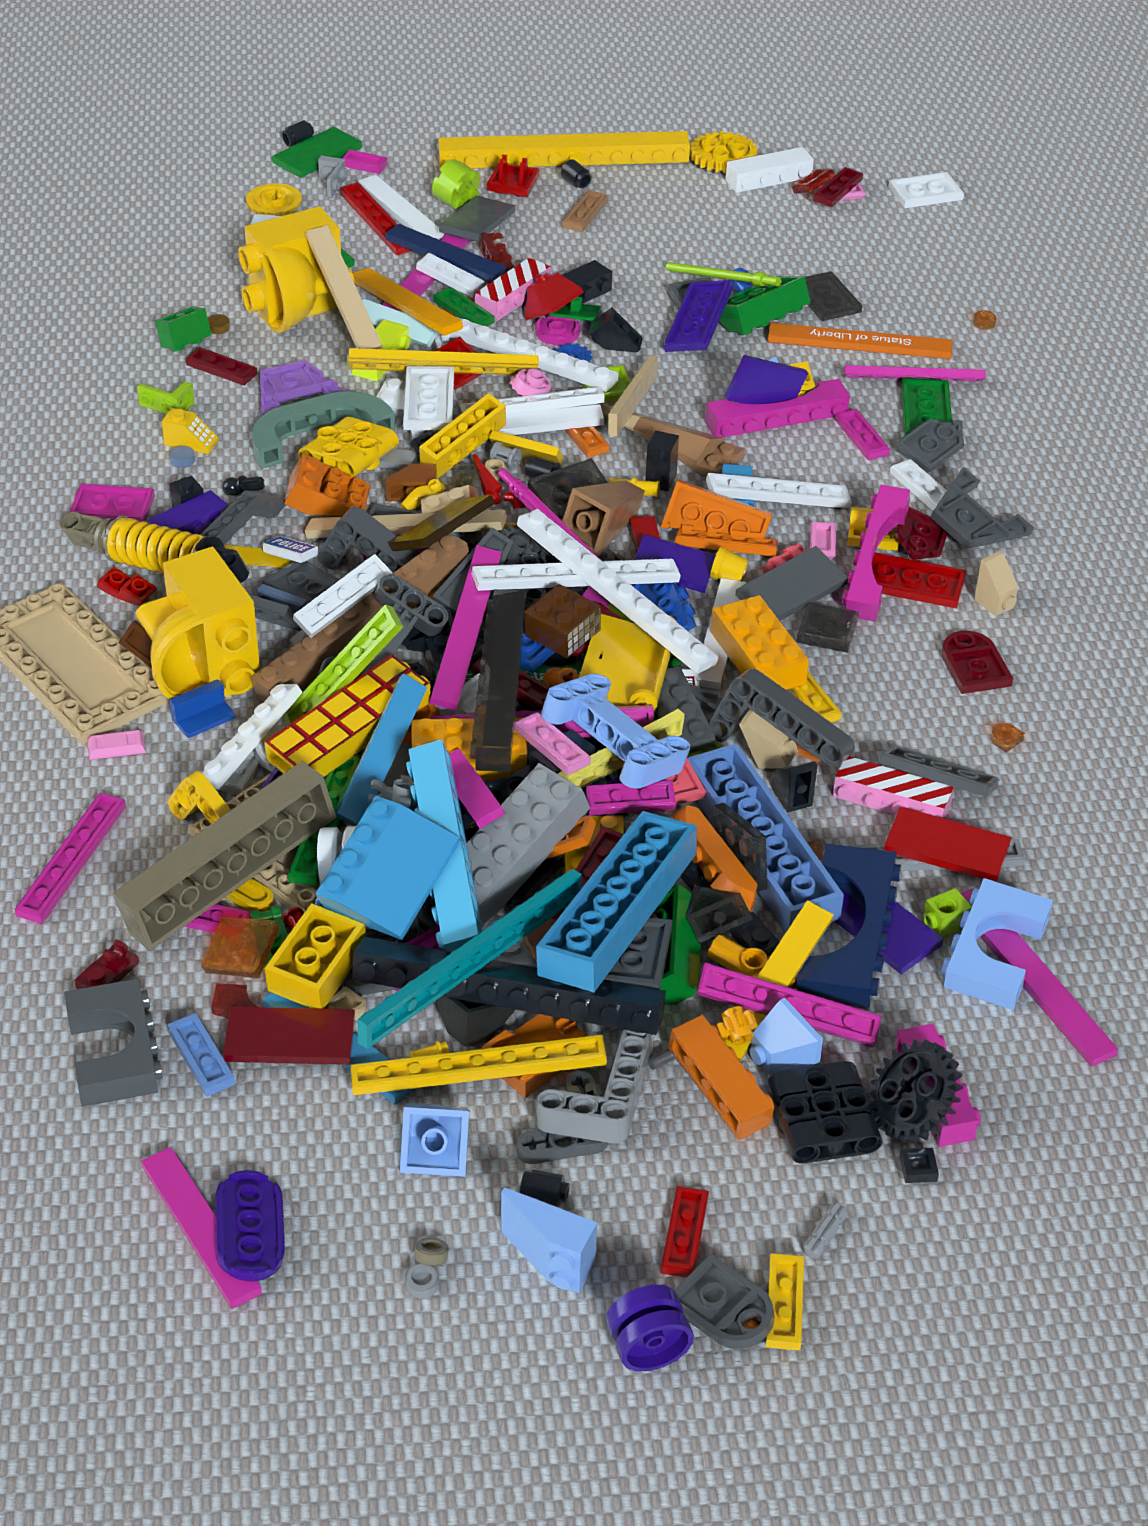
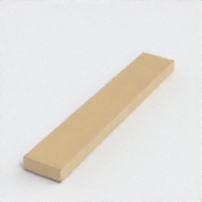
M328 225L306 231L305 236L356 348L381 349L382 343Z
M648 356L608 413V434L610 436H618L657 379L658 356Z

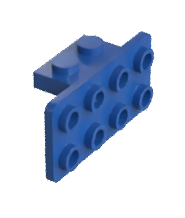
M676 582L630 584L663 612L673 617L685 630L689 631L697 626L693 617L696 612L692 604L687 601L690 596L683 584L679 586Z

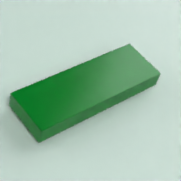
M452 287L433 295V302L458 318L469 320L481 326L495 323V316Z

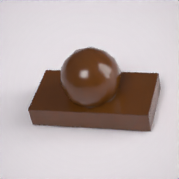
M132 621L118 643L152 668L150 658L152 639L140 623Z

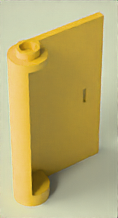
M601 614V630L591 637L579 678L589 674L603 675L611 682L606 699L613 705H653L655 711L671 652L636 623Z

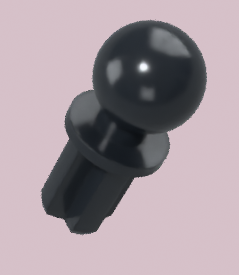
M239 476L238 479L229 477L222 484L224 494L229 496L242 494L244 491H259L265 488L263 477L258 476L250 478Z

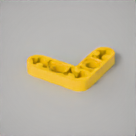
M195 771L184 778L168 799V806L171 812L180 820H184L199 808L210 824L231 811L213 785L200 771Z

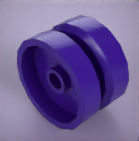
M648 1285L636 1288L622 1295L611 1305L606 1313L607 1326L611 1336L616 1341V1349L621 1362L627 1369L642 1372L663 1368L677 1361L687 1353L693 1344L694 1333L688 1319L683 1314V1307L679 1297L673 1288L666 1285Z

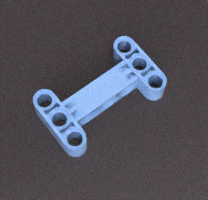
M589 674L549 688L541 711V717L552 724H563L573 720L622 759L625 763L619 778L627 787L642 788L679 774L682 771L691 747L690 743L679 736H669L658 740L606 699L611 682L605 676Z

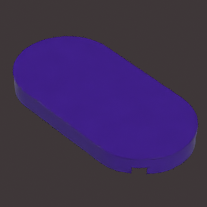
M251 1170L232 1173L229 1175V1179H226L224 1182L222 1180L217 1187L215 1196L216 1259L219 1266L228 1275L244 1281H259L274 1275L283 1263L285 1252L283 1195L280 1186L276 1182L273 1184L268 1180L269 1176Z

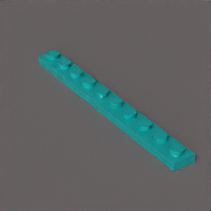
M571 869L563 876L558 877L553 883L538 891L523 904L515 907L506 916L496 920L486 930L475 935L466 944L452 951L446 958L432 965L416 979L409 981L406 986L396 993L385 998L376 1007L365 1012L358 1018V1044L369 1049L565 909L581 890V874Z

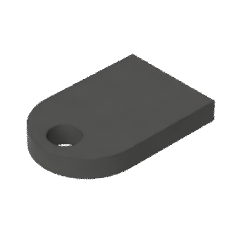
M712 1254L674 1290L682 1304L683 1314L689 1323L725 1347L743 1349L754 1346L764 1340L773 1328L775 1314L769 1295L762 1288ZM755 1319L761 1322L755 1329L743 1327L749 1320Z

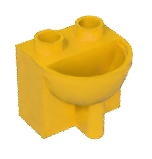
M321 206L244 226L246 245L238 248V256L243 271L249 275V285L242 287V299L249 313L257 312L275 333L279 334L289 331L291 327L297 325L308 316L338 308L305 236L308 230L328 225L341 253L340 228ZM347 267V269H348V271H349V273H350V275H351V277H352V279H353V282H354L353 274H352L351 270Z
M213 546L163 562L167 596L145 603L136 611L137 619L152 639L150 658L152 675L156 685L169 700L217 679L224 686L225 697L247 692L253 687L251 677L260 671L254 601Z

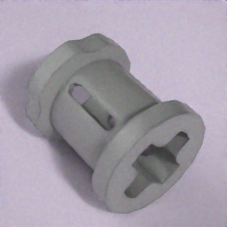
M497 441L491 449L490 459L502 460L505 465H508L509 469L514 470L520 463L522 453L518 448L511 449Z

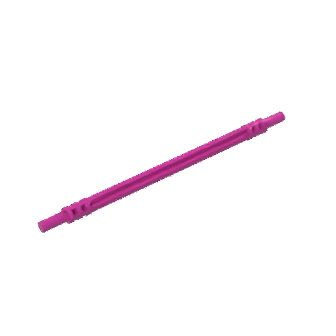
M505 468L499 470L498 476L530 511L540 510L599 558L520 479H515Z

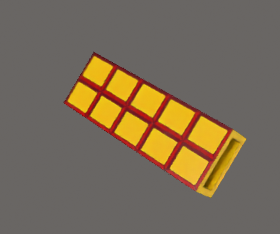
M391 655L265 741L267 761L283 774L303 761L325 777L329 772L335 770L367 747L399 677L403 673L427 687L417 711L430 702V683L424 676L418 675L406 662L400 661L394 655Z

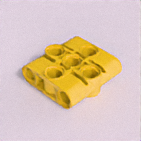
M345 417L334 426L320 428L317 431L318 437L302 447L298 452V457L300 459L302 454L317 458L320 462L356 477L364 470L378 468L380 466V459L398 446L399 439L397 434L390 428L353 417Z

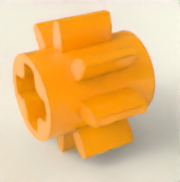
M737 1006L727 1009L721 1014L723 1022L718 1023L717 1028L725 1042L730 1040L732 1045H741L754 1037L752 1030L756 1029L758 1025L750 1010L744 1012L743 1007Z

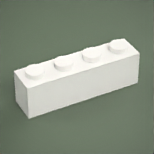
M803 147L728 161L726 181L737 193L812 178L814 159Z

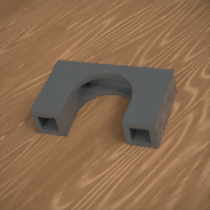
M139 979L65 991L64 995L71 1035L102 1029H117L133 1037L126 1048L114 1055L74 1062L81 1106L158 1093L157 1080L163 1079L160 1060L153 1061V1056L158 1055L155 1036L149 1037L148 1032L154 1031L152 1014H145L144 1009L150 1008L147 990L141 991Z

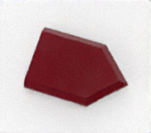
M909 506L904 525L898 524L894 535L911 560L940 557L948 533L930 516Z

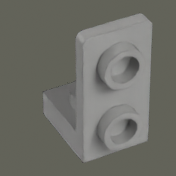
M321 155L318 159L319 178L327 179V197L333 198L335 193L340 190L342 183L347 180L348 169L345 167V159Z

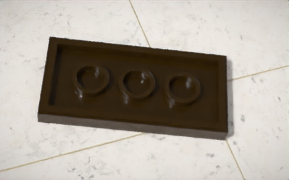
M485 495L454 500L390 541L391 550L403 551L428 548L494 504L492 496Z

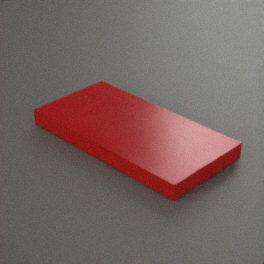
M876 552L872 561L874 578L878 585L883 586L882 594L957 609L967 570Z
M900 807L885 842L884 850L897 852L898 856L997 882L1012 837Z

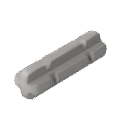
M838 1203L830 1205L826 1211L828 1214L822 1217L812 1232L813 1236L809 1237L804 1244L803 1252L806 1256H810L812 1259H818L824 1251L823 1248L827 1247L839 1229L838 1225H841L846 1218L847 1209L844 1206H840Z

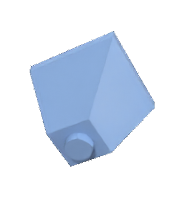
M786 998L781 999L753 1032L754 1037L751 1040L750 1055L752 1060L757 1065H761L770 1075L781 1070L820 1065L823 1038Z
M407 1103L404 1106L400 1173L465 1177L469 1110L438 1104Z

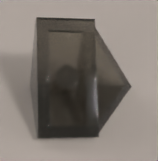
M694 885L686 919L698 944L713 941L718 935L725 936L753 920L740 892L733 893Z

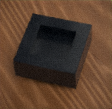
M933 1148L901 1149L900 1161L905 1183L938 1181L939 1172Z

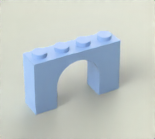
M984 878L980 889L974 888L969 903L972 905L971 911L965 910L960 924V928H963L961 935L956 933L951 945V951H954L951 958L946 957L941 970V974L945 975L944 988L1014 1010L1023 988L1026 970L990 958L981 951L976 940L985 932L994 929H1007L1041 940L1050 918L1053 900Z

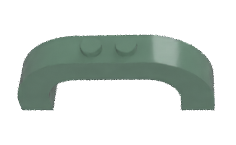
M354 391L329 393L277 407L262 415L254 424L252 439L255 461L260 469L283 463L281 440L292 435L337 424L345 417H353L387 427L395 432V412L382 399L367 393Z

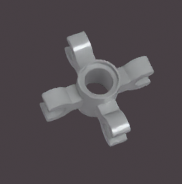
M401 775L400 779L394 781L393 787H388L379 780L371 781L370 788L379 790L380 794H369V803L372 802L375 796L399 803L412 811H415V808H419L418 802L414 801L410 786L414 785V781H412L410 776Z

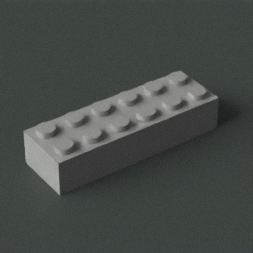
M540 763L501 804L505 814L479 829L467 842L483 929L554 850V846L564 839L565 834H568L577 824V821L590 809L585 794L580 787ZM429 893L427 898L432 907L436 906L435 899H432Z

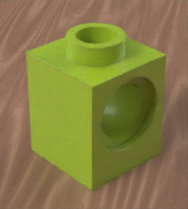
M954 888L926 900L923 922L944 938L963 930V928H960L965 910L970 912L972 906Z

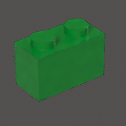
M192 306L155 320L161 347L169 348L171 351L183 350L187 344L201 343L204 341L203 338L212 335L205 308Z

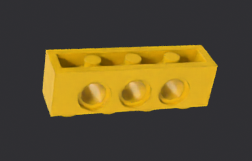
M486 394L419 447L420 464H436V478H440L487 441L492 430L499 431L506 426V405L491 394Z

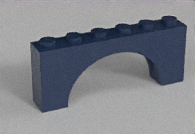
M826 844L822 865L839 889L857 902L864 914L865 920L859 933L844 947L825 955L808 957L797 975V991L844 1005L870 1008L872 996L877 997L879 992L880 978H876V974L883 971L884 955L880 954L881 949L886 950L888 945L889 932L885 931V927H891L893 909H889V906L896 903L897 887L894 886V882H900L901 864H896L897 852Z

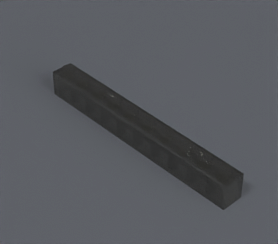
M494 589L493 600H488L484 644L482 645V660L480 662V675L470 746V759H476V771H511L525 625L526 591Z

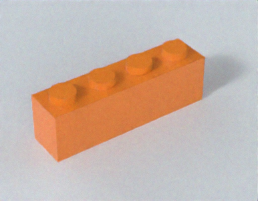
M701 1015L671 1030L669 1050L738 1140L771 1124L774 1111L771 1097L767 1093H763L756 1084L753 1074L748 1069L745 1070L738 1061L733 1048L727 1047L720 1038L719 1031L715 1025L710 1024Z

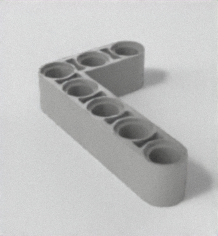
M623 1029L604 1097L548 1089L539 1093L537 1097L538 1128L543 1132L607 1143H621L625 1141L629 1136L648 1065V1058H650L652 1035Z

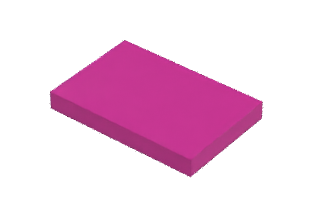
M80 484L70 512L114 520L118 516L125 515L139 522H146L155 493L154 489Z

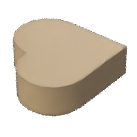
M345 986L331 998L326 1009H355V1020H358L367 1012V1003L362 996Z

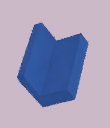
M218 679L169 700L172 721L187 738L235 719V712L225 702L224 686Z

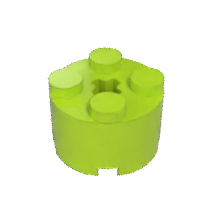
M455 159L447 161L439 169L442 172L439 178L436 176L432 185L433 195L455 210L460 209L476 195L479 196L478 187L481 175Z

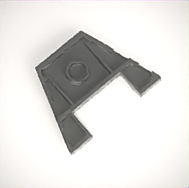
M965 467L960 470L958 476L954 479L930 517L966 549L1029 536L1034 529L1019 514H1016L1004 523H1000L967 493L976 489L980 480Z

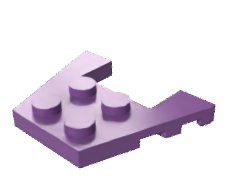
M306 360L260 370L261 416L272 409L280 407L279 402H288L290 399L301 396L309 397L318 392H323L325 395L349 390L346 388L342 390L338 387V382L333 379H326L322 371Z

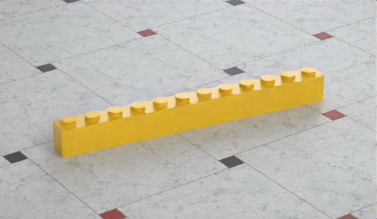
M687 131L438 137L440 168L451 159L460 161L470 168H496L499 160L502 159V155H507V162L515 165H520L522 159L527 158L528 167L563 166L565 162L571 159L576 160L581 165L689 162L690 151Z

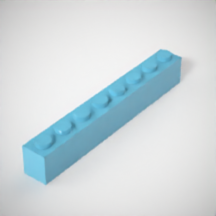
M441 739L408 749L410 761L406 762L410 778H414V785H411L410 788L414 801L418 802L419 808L415 809V813L457 835L461 839L430 892L431 898L435 899L436 906L432 907V914L435 923L440 926V931L436 932L438 945L441 950L445 949L448 952H452L466 944L475 935L483 932L451 757Z

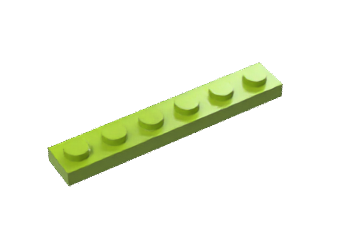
M385 604L283 714L287 726L351 683L399 633L403 625L392 606Z

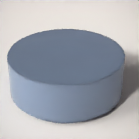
M179 446L172 449L170 452L172 465L186 468L194 464V450L188 446Z

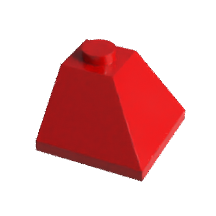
M545 272L535 278L536 282L528 287L524 317L527 321L556 312L584 293L583 289L559 273L548 275Z

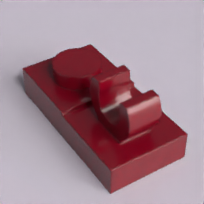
M116 939L108 950H104L100 958L94 961L74 980L77 989L120 982L139 964V957L130 952L125 943Z

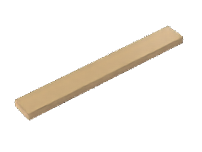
M506 510L483 511L452 532L489 531L491 528L497 531L502 530L507 520ZM434 513L375 515L372 517L395 535H401ZM341 517L311 518L305 529L306 538H327Z

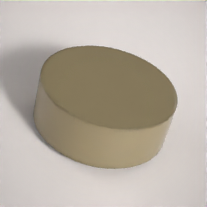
M423 1238L415 1244L414 1258L424 1265H441L448 1260L449 1246L445 1241L438 1238Z

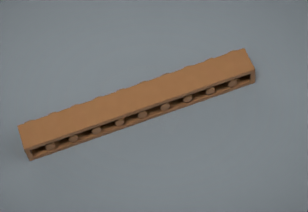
M449 533L393 574L429 597L443 585L469 555L468 545L465 541ZM383 587L387 593H394L390 587ZM375 590L312 638L306 636L254 674L251 680L257 700L260 703H264L271 695L270 691L279 684H297L302 692L306 690L317 678L323 661L329 657H336L383 607L375 599ZM406 602L409 608L413 609L416 607L414 603Z

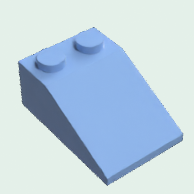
M503 1188L501 1192V1233L548 1282L554 1283L558 1288L580 1293L596 1262L597 1222L508 1188Z

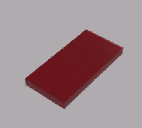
M230 1006L223 1058L225 1062L351 1065L355 1009Z

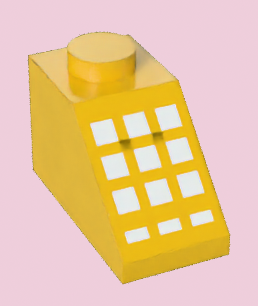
M171 408L161 421L164 445L188 446L195 452L210 454L219 441L218 436L194 412Z

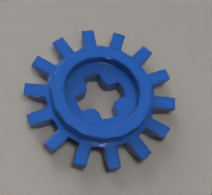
M568 343V345L564 346L561 344L559 349H553L569 356L575 355L574 358L586 360L589 363L593 357L591 350L586 351L587 347H581L580 344Z

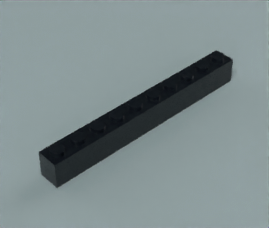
M364 937L354 951L352 980L401 989L409 981L416 979L426 972L432 965L446 958L451 952ZM492 960L443 996L657 1035L663 1020L666 991L603 980L596 991L591 992L537 976V967Z

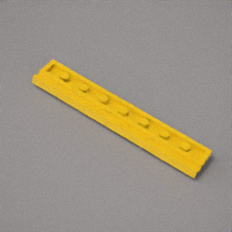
M349 348L347 369L406 371L407 366H454V373L516 375L522 369H537V365H539V355Z

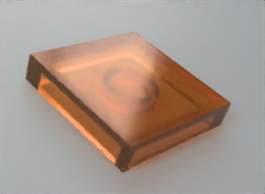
M222 916L201 967L205 973L260 978L280 927L276 921Z

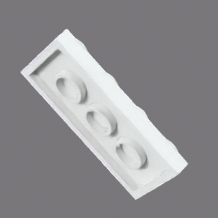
M407 366L403 419L404 430L440 431L452 422L454 366Z

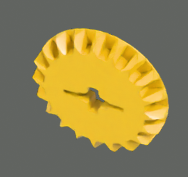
M281 183L257 186L246 195L247 207L253 213L260 215L284 216V214H291L292 211H296L301 206L302 195L298 189Z

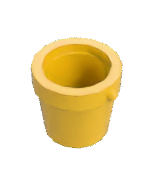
M720 547L711 569L710 578L715 580L723 578L742 581L749 560L728 551L727 548Z

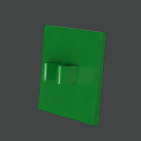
M576 297L556 312L550 313V316L594 321L599 315L602 306L582 304V297Z

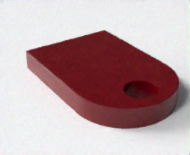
M957 631L945 638L942 647V658L961 694L1012 686L1013 677L990 638L975 631Z

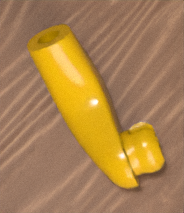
M432 479L428 485L415 488L400 506L403 509L415 510L421 505V499L444 493L445 486L440 480Z

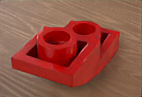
M116 567L110 569L97 583V588L105 593L136 605L144 603L157 590V587L139 575L135 574L131 578Z

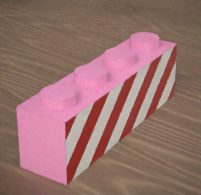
M528 258L475 293V303L493 314L495 322H497L527 301L528 287L536 282L535 278L545 272L550 275L551 266Z
M849 756L842 762L835 776L833 797L892 815H897L899 808L904 807L946 819L951 807L954 787Z

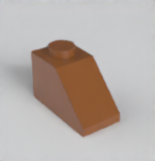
M410 464L386 478V501L403 502L415 488L428 485L429 481L436 479V464Z

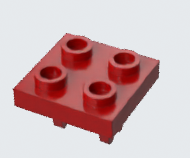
M502 155V159L499 160L497 167L487 182V190L498 194L506 193L517 197H528L539 178L540 169L528 167L527 158H523L520 165L509 164L507 162V155Z

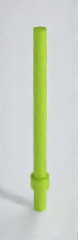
M673 262L666 264V270L672 272L751 282L755 286L762 287L765 285L780 286L781 284L780 277L767 276L766 273L755 272L753 274Z

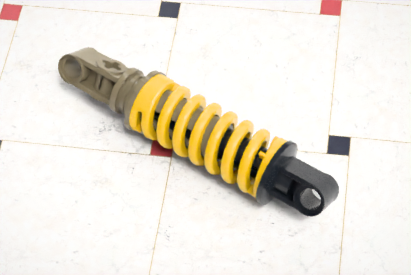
M70 512L63 516L60 521L61 529L74 545L105 554L109 561H114L116 564L124 563L129 566L164 574L163 562L213 546L240 583L244 582L250 573L239 553L234 549H226L223 542L214 536L205 537L187 531L182 532L178 529H171L166 526L161 527L145 521L139 522L125 515L118 516L114 520Z

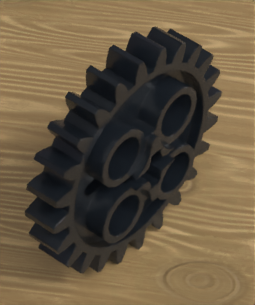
M914 1039L912 1046L905 1042L902 1043V1052L893 1049V1058L891 1060L884 1057L885 1068H876L875 1070L880 1075L879 1079L871 1080L870 1082L876 1086V1090L870 1092L871 1097L875 1099L870 1104L871 1110L875 1111L873 1115L875 1121L878 1122V1129L884 1131L889 1137L906 1143L907 1140L917 1143L919 1137L928 1140L929 1131L935 1134L939 1133V1123L947 1126L948 1121L945 1117L947 1113H956L951 1107L952 1103L961 1101L960 1098L955 1096V1092L963 1089V1086L956 1082L963 1075L955 1070L959 1066V1062L952 1059L953 1054L945 1050L941 1045L933 1044L927 1039H924L923 1043Z

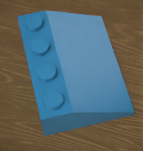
M375 796L315 894L325 909L364 923L366 927L402 940L461 839L407 807Z

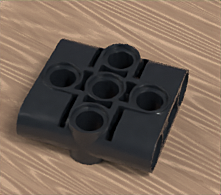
M842 1061L781 1070L768 1078V1086L779 1117L778 1129L785 1135L794 1162L803 1164L873 1153L882 1146L883 1141L870 1107L871 1095L868 1090L863 1088L856 1065L853 1062Z

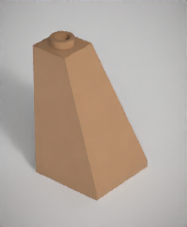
M627 480L572 488L562 521L599 556L630 522V517L637 515L645 490Z

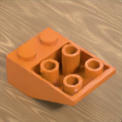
M302 454L291 473L284 504L309 515L343 516L353 506L360 507L365 511L370 484L360 478L344 473L338 468L320 462L317 458Z

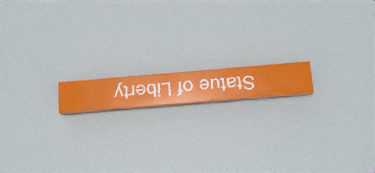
M770 323L768 342L943 359H951L953 339Z

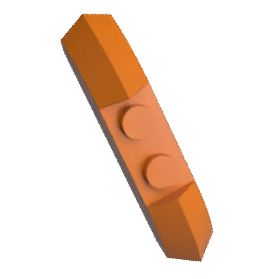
M686 805L674 812L673 819L697 825V852L692 861L698 864L706 880L712 883L710 886L713 890L735 907L751 913L758 886L752 876L699 808Z

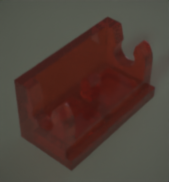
M482 232L481 252L483 257L506 266V272L514 268L515 266L511 262V259H513L512 255L508 254L506 245L504 243L494 244L493 242L495 239H502L503 235L501 233L486 234V232Z

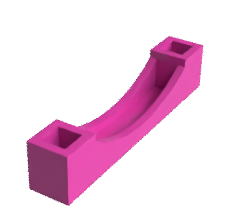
M834 379L817 382V388L798 398L778 403L743 404L731 402L727 399L707 403L705 422L712 435L723 438L835 417L837 413L848 411L850 395L841 380Z
M880 484L878 494H873L871 500V509L873 511L872 513H867L865 521L867 531H862L859 546L862 548L861 551H856L854 557V566L856 568L855 570H850L848 577L850 588L849 590L845 589L843 593L842 605H846L845 616L876 622L882 603L883 586L878 585L872 571L873 557L884 537L898 524L904 525L909 509L910 489Z

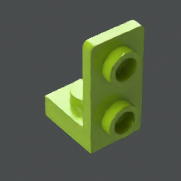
M186 381L175 389L173 393L141 383L137 386L139 404L165 414L171 408L187 411L195 404L193 384Z

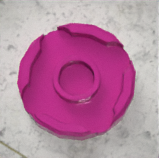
M548 314L547 318L542 319L541 317L535 323V334L540 341L546 344L566 345L579 338L580 323L579 321H574V319L552 317Z

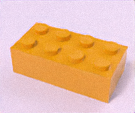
M760 595L712 608L711 634L740 674L750 668L759 670L785 690L807 683L809 659Z
M424 718L412 720V748L442 739L449 754L458 748L462 751L483 781L507 777L527 765L526 739L515 731V722L523 718Z

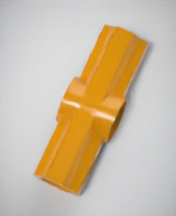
M718 935L713 940L707 957L725 968L757 978L768 961L764 951L758 948L746 949L724 935ZM797 978L793 980L789 988L795 990Z

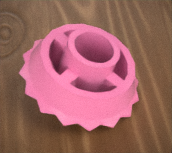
M522 369L514 377L510 378L511 381L509 383L518 395L528 396L552 393L550 380L538 369Z

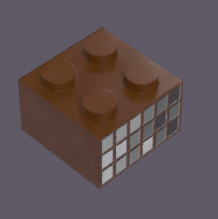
M560 584L556 585L524 612L525 636L565 658L571 656L601 630V605Z

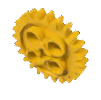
M721 130L720 133L713 131V134L705 132V136L699 135L698 138H694V142H691L690 156L691 160L695 161V165L700 164V168L707 167V171L715 169V173H718L720 170L726 173L728 161L757 156L758 148L756 143H752V139H747L746 135L740 136V133L732 134V131L725 133Z

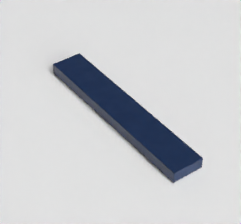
M398 224L386 233V240L424 256L431 253L486 281L492 282L506 273V266L404 225Z

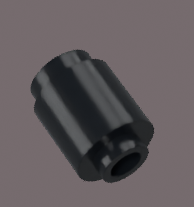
M302 120L286 127L282 131V138L288 147L294 146L313 137L314 129L310 123Z
M568 160L562 166L561 176L576 188L583 189L590 184L592 177L589 170L576 160Z
M536 457L530 458L527 461L525 475L532 481L553 487L563 477V470L560 463Z
M533 1169L532 1172L525 1171L523 1173L519 1193L559 1208L561 1202H567L570 1183L565 1182V1175Z

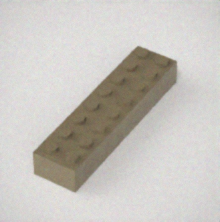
M301 761L112 894L129 934L148 951H151L337 818L324 777Z

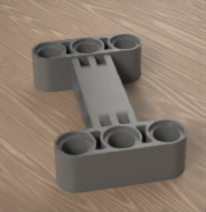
M394 574L384 575L374 592L375 599L382 606L386 604L394 608L403 628L355 679L389 656L394 655L413 627L428 636L438 635L447 623V610ZM383 587H390L394 593H387ZM408 601L414 603L417 608H409L406 602ZM428 617H435L439 624L432 623ZM329 657L323 661L317 677L336 657Z

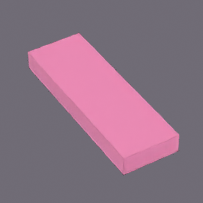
M538 712L515 722V731L565 774L569 775L590 765L591 757L554 725L545 721Z

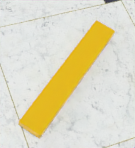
M807 900L757 978L789 988L832 922L834 915ZM750 1011L759 1026L766 1015ZM730 1040L724 1041L727 1047L733 1048L739 1062L742 1061L751 1047V1040L741 1045H732Z

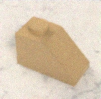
M1001 551L981 560L974 599L989 612L998 616L1015 607L1018 591L1016 580L1004 553Z
M751 709L739 723L758 769L788 767L798 752L795 741Z

